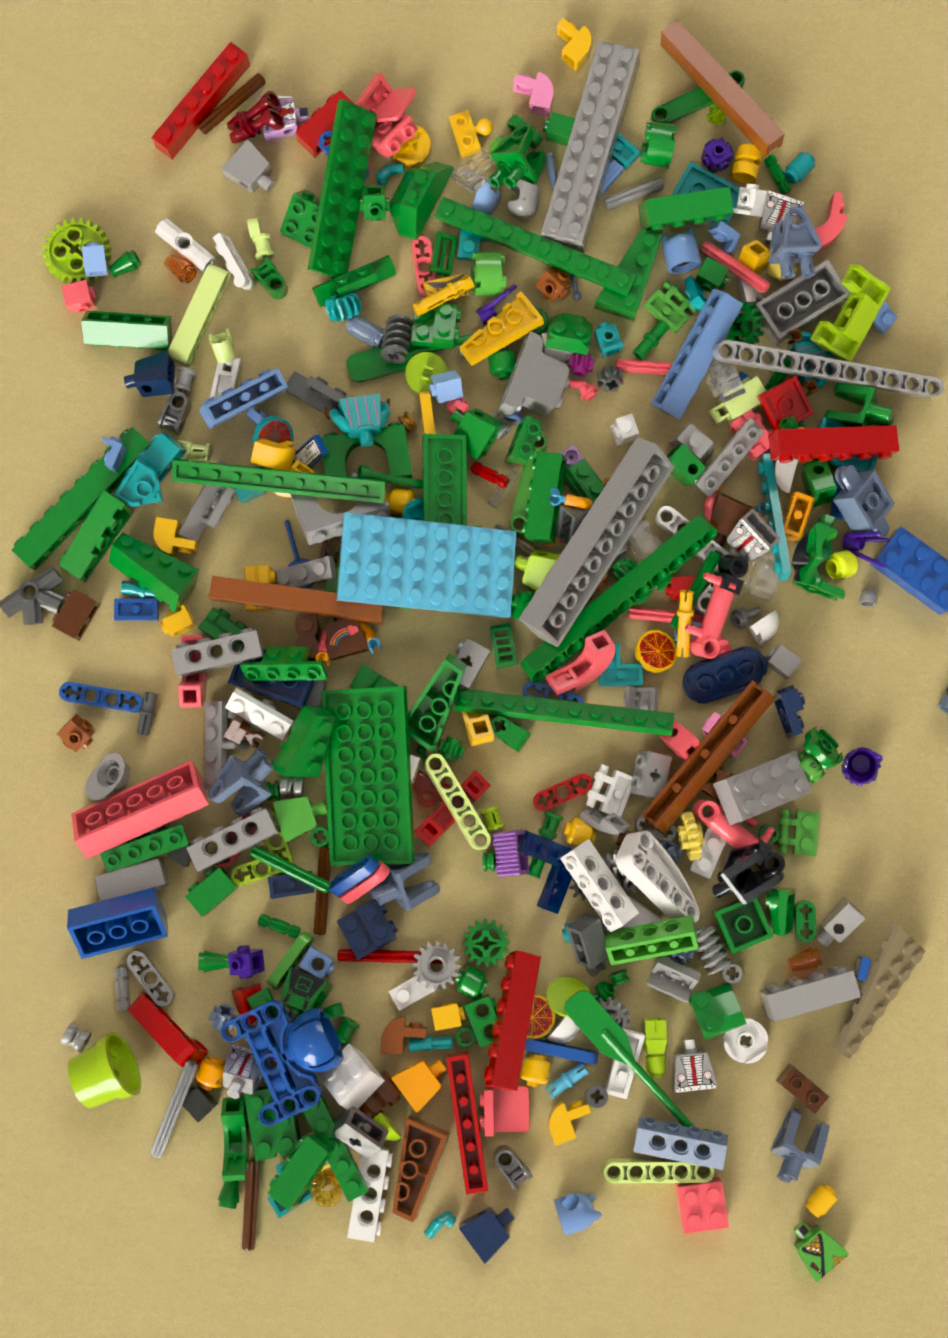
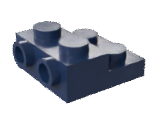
M794 685L778 690V695L774 696V703L786 738L802 734V729L804 728L801 716H797L796 712L804 709L805 700L801 692L798 693L797 688L795 689Z
M372 899L357 907L356 911L337 921L358 961L397 939L394 934L398 932L392 920L387 921L384 915L387 913L384 904L380 906L376 899Z

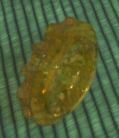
M332 1170L320 1172L312 1181L313 1185L310 1188L312 1198L322 1207H332L339 1203V1199L344 1195ZM327 1183L334 1186L329 1192L321 1191L322 1188L327 1186Z

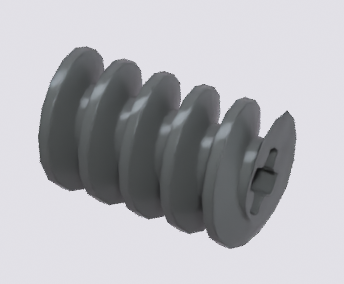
M394 315L386 321L381 357L389 363L401 364L406 362L405 356L408 355L407 349L409 348L411 327L413 326V320L409 317Z

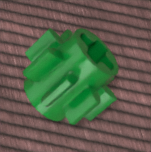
M622 557L612 567L615 570L612 576L618 581L637 566L638 563L632 557L628 560Z
M447 736L446 742L440 741L438 751L442 752L441 755L444 759L456 762L457 757H463L465 748L461 747L463 741Z

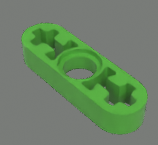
M306 931L301 933L271 973L267 984L274 990L279 989L283 985L289 968H295L312 945L314 938Z

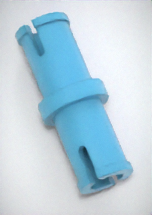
M579 1062L578 1065L568 1072L561 1073V1077L545 1087L547 1092L556 1088V1090L549 1094L552 1099H555L556 1096L566 1089L573 1088L577 1081L589 1074L587 1068L578 1073V1071L585 1067L583 1062Z

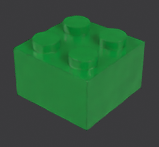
M757 897L744 905L740 900H737L711 911L726 947L732 954L774 937Z

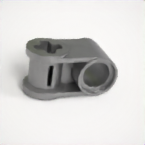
M174 392V394L169 396L166 406L159 417L158 428H166L173 431L175 435H180L191 409V402L185 394ZM184 399V405L176 408L177 400Z
M501 1145L495 1150V1163L515 1191L527 1178L531 1179L533 1177L529 1168L520 1160L510 1146ZM502 1153H508L511 1155V1158L507 1162H502L499 1160V1156Z

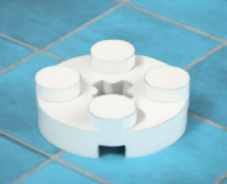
M745 1018L746 1025L723 1033V1045L725 1051L732 1059L750 1064L764 1056L768 1035L760 1023L751 1018ZM741 1036L751 1037L749 1046L740 1044Z

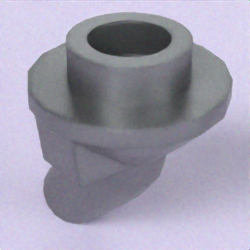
M759 606L747 611L744 607L737 608L732 611L731 619L736 627L744 629L750 625V618L761 615L762 612Z

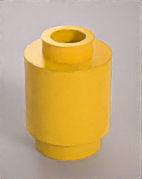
M820 1183L807 1198L808 1202L805 1204V1207L817 1218L821 1215L824 1216L838 1200L835 1197L837 1192L830 1185L826 1184L823 1186Z

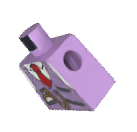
M277 96L281 107L276 111L282 115L285 127L281 130H274L269 125L264 126L263 133L266 143L295 135L298 128L297 121L309 120L308 107L296 108L293 97Z

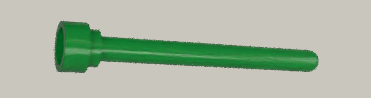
M360 465L358 468V478L387 480V483L423 489V480L374 472L369 466Z

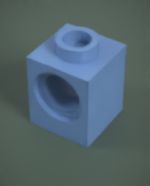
M312 945L299 967L323 979L324 976L329 977L335 968V965L332 964L334 958ZM315 958L323 959V969L318 970L313 966Z

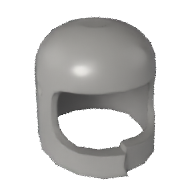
M519 180L514 188L508 187L509 190L514 191L518 196L517 200L508 202L510 213L520 218L533 216L538 208L540 187L523 180Z

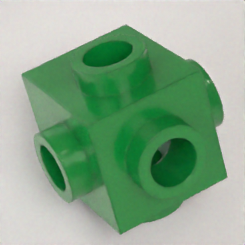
M364 186V198H360V211H364V218L371 221L386 219V211H390L389 198H385V186Z
M526 589L524 593L517 590L516 594L512 595L511 617L519 620L535 593Z

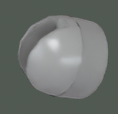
M872 590L863 591L859 597V605L864 607L876 606L877 596Z

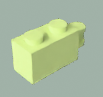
M758 376L753 379L747 377L739 383L740 386L733 390L730 387L720 394L722 397L717 402L719 405L709 411L716 425L726 419L731 424L750 409L755 410L761 406L757 395L766 390ZM720 409H722L723 413L725 414L724 416H721V414L719 413Z

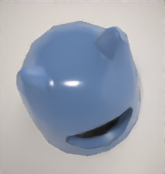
M691 227L687 228L684 233H677L672 236L666 233L662 234L663 252L669 273H686L701 265L696 236ZM689 262L684 266H678V264Z
M572 1193L554 1199L565 1236L587 1229L602 1216L601 1212L596 1211L592 1204L595 1200L594 1194Z

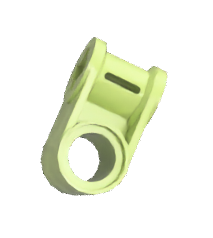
M229 328L225 329V332L208 334L218 363H226L235 358V345Z

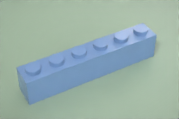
M712 290L653 398L651 405L680 420L714 358L712 354L713 347L717 343L722 342L728 335L729 329L738 317L743 303L724 291Z

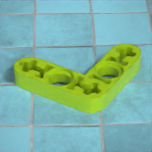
M270 810L272 816H275L277 827L279 826L280 833L278 835L282 837V844L279 847H274L270 842L271 838L265 840L268 851L274 854V850H281L285 847L286 852H282V855L293 864L291 850L288 842L284 840L276 812ZM254 860L235 867L231 872V879L237 885H245L281 873V871L268 865L267 873L261 875L256 871V866L261 861ZM252 865V872L255 878L252 879V874L245 876L243 882L241 879L236 878V875L239 874V869L242 872L250 870L248 866Z

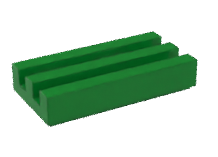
M441 231L436 233L429 272H437V275L441 276L443 274L444 277L451 276L458 237ZM441 238H443L442 247H441V252H440V258H439V263H438V266H436V265H437V260H438L439 249H440ZM448 240H450L451 242L446 269H443Z

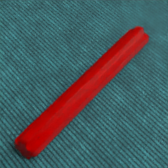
M339 949L337 959L344 962L413 963L418 962V959L414 957L415 953L421 955V951L376 950L358 961L352 949ZM435 959V960L431 961L430 964H443V963H442V961H440V960H438V959Z

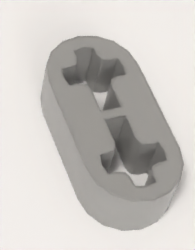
M643 816L639 817L635 822L637 832H641L643 829L642 826H639L640 822L645 821ZM673 824L669 828L672 834L667 835L666 838L656 828L654 830L646 829L655 839L661 841H671L677 833L676 827Z

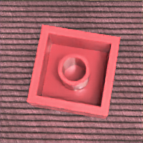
M719 1176L713 1177L711 1181L706 1183H675L680 1223L684 1234L729 1228L723 1183Z

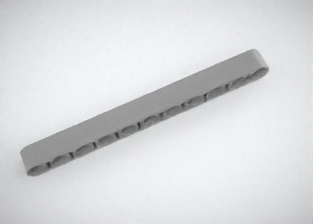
M732 340L719 342L712 350L714 358L720 362L838 383L869 386L878 390L923 398L937 397L944 390L943 381L937 377ZM722 345L726 346L729 350L726 357L721 354L720 349ZM743 349L749 352L748 360L742 358ZM764 353L770 356L768 364L763 361L762 356ZM785 356L791 361L789 368L783 363ZM806 360L811 363L810 371H807L804 367ZM827 364H829L832 368V372L830 375H828L825 371V366ZM847 368L852 370L851 378L846 376ZM868 371L871 372L873 376L871 382H869L866 378ZM889 375L893 378L891 386L887 383ZM909 379L913 381L912 389L907 385ZM929 383L933 384L932 393H930L928 390Z

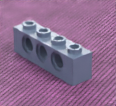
M639 1117L634 1152L723 1170L728 1135L720 1131L701 1130L696 1126L686 1127L675 1122H661L651 1117ZM655 1135H660V1136H662L663 1138H662V1139H658V1138L655 1137ZM677 1140H684L685 1143H679ZM700 1144H705V1145H707L708 1147L703 1148V1147H701V1146H699V1145H700Z

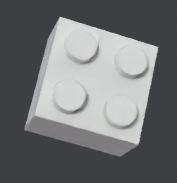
M348 1044L342 1050L343 1061L332 1070L321 1072L318 1075L337 1103L347 1110L352 1106L358 1109L385 1081L367 1057L354 1046Z

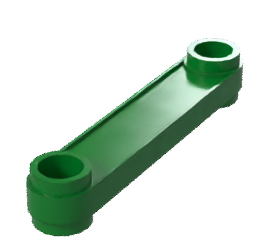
M738 70L728 73L743 88L745 83L744 74ZM698 87L655 107L651 113L650 120L671 124L714 104V102ZM656 115H662L664 119H658Z

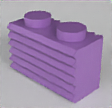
M525 830L493 833L492 845L496 850L495 869L498 872L497 876L530 874Z

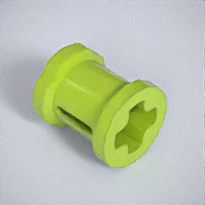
M498 805L480 811L488 826L486 830L488 832L505 826V823L501 821Z

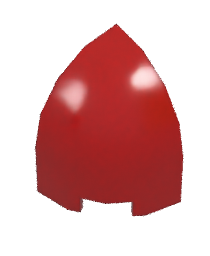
M260 983L252 984V986L245 989L241 987L231 991L240 1015L252 1010L247 998L262 991ZM249 1016L250 1025L257 1021L256 1016Z

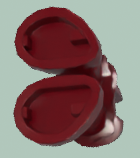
M267 91L250 110L237 112L227 123V128L232 131L229 134L232 143L236 144L249 138H255L256 135L261 134L260 128L267 125L274 130H281L285 127L282 115L276 111L281 107V103L274 92Z

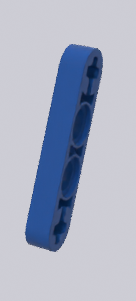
M66 682L59 689L60 697L67 702L131 713L139 712L144 700L141 695L133 692ZM70 686H72V690L81 693L80 696L70 695V698H68L65 690H69ZM89 690H95L97 693L96 699L92 702L86 700V693ZM111 693H115L118 696V701L115 705L107 703V697ZM123 694L126 700H133L136 697L135 699L139 701V704L135 705L132 709V705L123 703Z
M526 1039V1051L589 1064H597L599 1053L593 1050L540 1039Z

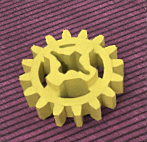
M681 813V826L677 827L681 850L686 849V854L690 861L701 859L702 850L700 846L705 845L700 822L695 823L693 813Z

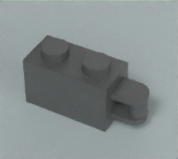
M584 913L567 925L566 928L577 964L585 966L589 975L595 977L599 972L606 969L605 960L608 958L606 937L600 918Z

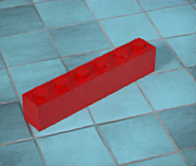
M230 41L152 135L151 138L158 150L173 160L197 131L198 124L212 113L250 67L247 53Z
M897 425L777 429L768 435L771 461L779 460L780 463H790L793 460H800V463L813 461V459L827 462L833 460V458H839V461L852 460L853 457H859V460H869L872 457L884 460L892 458V454L900 451Z
M516 950L510 952L505 959V968L507 969L500 986L501 990H503L502 996L498 1000L496 1007L498 1018L492 1028L494 1039L488 1049L490 1060L489 1066L484 1071L485 1086L506 1091H517L541 956Z
M469 1051L447 1054L446 1061L466 1195L487 1192L488 1180Z

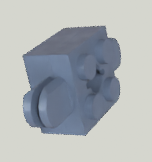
M853 465L837 468L835 479L840 485L841 491L833 501L852 532H881V535L871 537H885L888 535L890 526L884 517L895 503L876 471L857 472Z

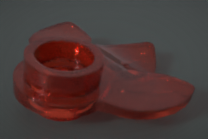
M418 770L412 787L417 792L418 803L422 807L431 808L437 802L443 801L429 775ZM445 777L442 778L440 781L441 786L444 789H450L451 785L445 784ZM426 793L432 795L428 800L423 797Z

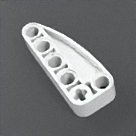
M648 831L627 834L616 856L617 867L669 919L693 915L694 922H697L700 917V911L684 876L670 855Z

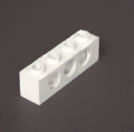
M589 839L560 858L610 932L624 926L639 913Z
M383 1146L381 1150L368 1159L362 1155L360 1156L359 1170L368 1188H374L377 1191V1195L369 1197L365 1193L353 1200L347 1238L374 1242L376 1235L380 1236L382 1222L378 1221L379 1212L384 1213L386 1199H382L383 1190H387L389 1176H385L386 1168H391L393 1154L389 1153L390 1147ZM377 1165L380 1167L381 1172L377 1175L371 1174L369 1166ZM364 1210H369L373 1213V1218L366 1220L362 1217L361 1213Z

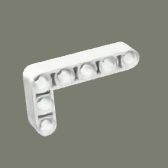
M670 506L660 508L655 516L657 526L671 537L678 532V527H684L690 522ZM660 514H669L671 521H662ZM712 540L694 556L704 563L711 551L719 553L721 557L730 554ZM718 563L714 569V572H719ZM710 584L695 603V610L698 614L705 615L706 610L701 607L700 602L703 599L710 601L714 589L710 587Z

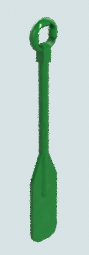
M535 308L543 317L544 326L542 328L538 327L532 332L540 335L548 328L549 318L542 309ZM474 333L460 336L459 341H454V347L462 345ZM409 341L408 355L405 356L406 362L393 364L385 361L381 357L382 347L350 355L347 359V367L353 381L363 382L405 371L409 360L416 354L422 352L433 353L447 348L411 346Z
M579 990L565 1002V1012L605 1056L628 1065L682 1126H695L635 1060L626 1032L587 990Z

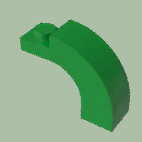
M231 1097L223 1098L221 1109L224 1130L223 1182L246 1180L247 1167H249V1122L244 1097L237 1099Z

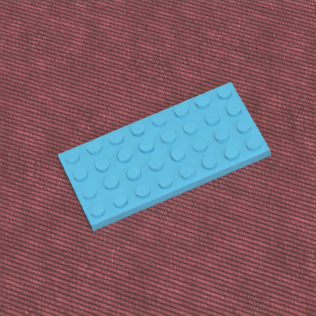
M344 512L336 601L510 618L516 531Z

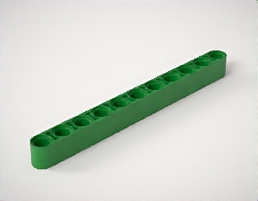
M703 515L692 519L584 608L558 647L544 641L527 655L520 664L523 671L534 683L545 679L546 675L552 673L585 646V638L607 628L716 537L717 529Z

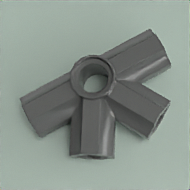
M51 566L29 582L23 583L20 588L0 601V608L8 618L22 610L24 625L44 624L42 608L56 614L64 604L65 597L51 591L64 581L54 566ZM30 586H34L36 593L33 597L29 598L26 591Z

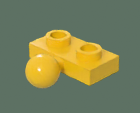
M469 110L449 116L461 157L464 158L481 152L476 134L489 135L493 130L492 121L488 118H482L476 126H473Z

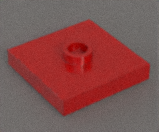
M796 375L757 395L774 431L779 429V423L786 417L793 416L797 419V423L815 414Z

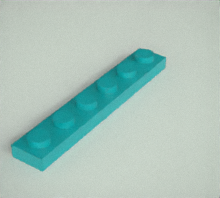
M770 453L763 454L760 462L757 463V474L761 475L760 492L764 494L765 498L763 510L764 514L768 516L767 524L781 538L770 549V552L774 553L775 557L773 570L778 575V581L788 580L792 571L773 461H771Z

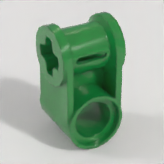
M265 257L264 262L255 269H250L255 279L274 299H282L287 295L288 288L285 280L268 257ZM275 284H282L280 288L272 289Z
M502 716L495 717L490 721L494 736L520 753L531 734ZM502 721L504 730L496 732L494 723Z

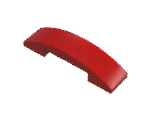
M475 770L460 786L470 803L473 804L491 785ZM455 796L452 798V805L455 808H461L463 801L460 797ZM445 802L414 830V833L428 847L455 822Z

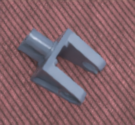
M795 206L789 209L784 216V221H779L772 231L768 262L769 264H780L782 279H786V276L787 279L796 276L793 263H800L802 278H806V275L807 278L816 275L812 257L822 247V243L803 208ZM791 214H797L800 218L799 224L791 220Z
M257 748L247 761H242L231 755L211 785L208 798L216 803H221L240 789L231 805L234 808V813L238 816L246 815L271 795V792L264 778L274 769L273 765L266 760L268 758L266 752Z
M429 853L415 854L413 864H386L390 868V872L386 880L369 890L372 899H376L380 906L394 900L408 911L438 894L441 889L434 880L405 888L403 886L405 879L431 864Z
M793 1107L788 1111L770 1149L771 1152L784 1159L777 1178L786 1183H790L791 1180L797 1181L802 1167L808 1169L820 1165L830 1129L829 1125L825 1123L817 1124L804 1152L797 1149V1145L793 1143L801 1112Z

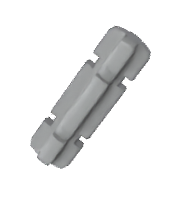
M126 967L114 969V977L117 978L115 989L116 999H118V1011H126L130 1007V1000L127 999L129 997L128 979H126Z

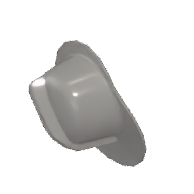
M110 753L106 755L88 777L85 791L92 800H101L107 797L114 789H120L127 783L130 767L125 764L120 754Z

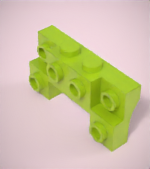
M851 264L841 281V284L851 293L834 324H831L829 321H820L810 339L823 351H829L837 359L852 362L891 290L885 282L871 275L859 264Z

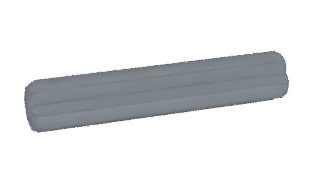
M661 177L606 197L604 199L605 206L608 210L662 190L664 182Z

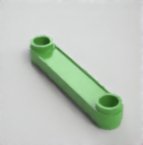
M544 434L540 438L544 445L542 447L533 446L536 451L532 461L528 460L522 467L510 520V530L516 531L517 535H523V529L517 530L513 524L516 521L527 522L526 504L531 497L529 484L530 480L534 477L532 469L533 460L537 458V452L546 453L548 440Z

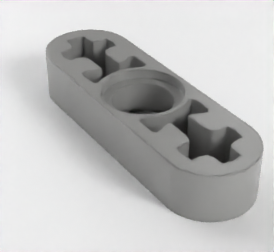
M141 950L130 953L127 957V965L158 1006L171 1004L175 998L174 990L149 956ZM134 955L136 957L141 956L143 959L140 962L143 967L149 965L150 968L140 974L139 970H142V967L139 964H133L135 960ZM148 972L155 973L157 977L156 982L152 985L145 981V975ZM161 982L163 986L159 988L162 992L167 991L169 993L167 996L168 1001L165 999L160 1000L161 993L158 989L153 992L152 988L158 986Z

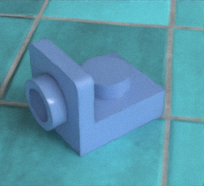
M723 221L711 223L708 232L713 235L715 240L723 242L720 249L725 253H732L737 248L738 239L741 234Z
M103 436L102 441L107 446L112 447L105 455L104 465L118 473L128 449L122 444L123 441L114 436H111L109 439Z

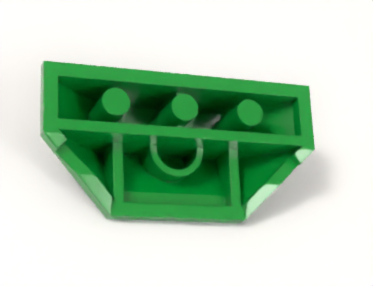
M434 162L406 170L390 201V213L400 236L418 240L454 171L453 166Z

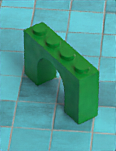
M390 423L387 427L380 428V433L372 436L373 445L380 447L386 453L390 475L413 478L404 424ZM346 432L337 435V433L325 434L324 437H321L329 452L323 458L325 474L348 476L347 459L356 447L361 446L360 437L349 438Z

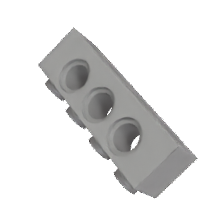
M253 628L240 630V634L233 636L232 633L221 634L219 639L215 640L203 638L197 640L198 644L189 645V643L178 644L176 649L171 650L175 674L178 677L237 665L241 662L262 659L264 656L260 633L257 630L253 631ZM242 641L244 649L241 652H235V643ZM221 646L223 649L222 655L214 657L213 649ZM200 651L201 659L198 662H192V654Z
M262 807L251 811V816L245 819L242 817L234 819L230 822L231 826L225 829L221 826L210 832L211 836L205 839L201 836L190 842L191 846L186 849L197 872H202L279 834L280 831L270 810H263ZM251 822L256 823L258 827L257 832L253 835L247 831V827ZM231 832H235L238 836L237 842L233 845L227 839ZM211 842H215L218 846L217 852L213 855L208 851V845Z

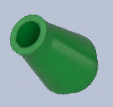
M134 250L123 253L108 268L113 277L116 278L119 275L138 270V267L142 264Z
M204 950V953H199L198 970H203V973L229 969L228 955Z
M239 1181L224 1182L217 1199L219 1200L218 1206L236 1209L237 1203H239Z

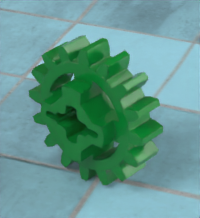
M741 302L743 306L740 311L746 312V314L739 313L730 327L725 340L748 344L759 343L758 337L764 335L760 331L761 328L765 327V324L761 323L764 316L758 315L760 308L753 309V303Z
M484 918L483 924L476 920L475 928L470 925L468 926V929L471 931L470 934L464 933L463 935L468 938V941L462 942V945L468 946L464 953L471 954L470 961L477 959V966L481 962H485V966L488 967L491 961L494 965H497V958L504 960L502 952H509L505 945L510 944V940L504 939L508 932H501L503 925L501 924L496 927L495 920L491 924H488L486 918ZM482 929V934L477 939H472L474 933ZM490 929L495 930L500 938H494L490 934ZM484 937H488L489 941L497 943H492L485 949L484 945L480 944V941H483ZM472 947L480 949L483 952V957L477 955ZM495 947H500L499 951L490 957V952Z

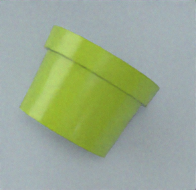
M110 1032L103 1036L95 1045L74 1056L68 1062V1077L71 1087L79 1101L87 1108H94L118 1098L126 1099L140 1092L141 1075L135 1056L126 1041L115 1032Z

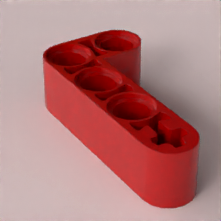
M142 992L128 1008L129 1013L179 1066L184 1067L187 1060H194L199 1064L209 1053L202 1043L190 1038L147 993Z

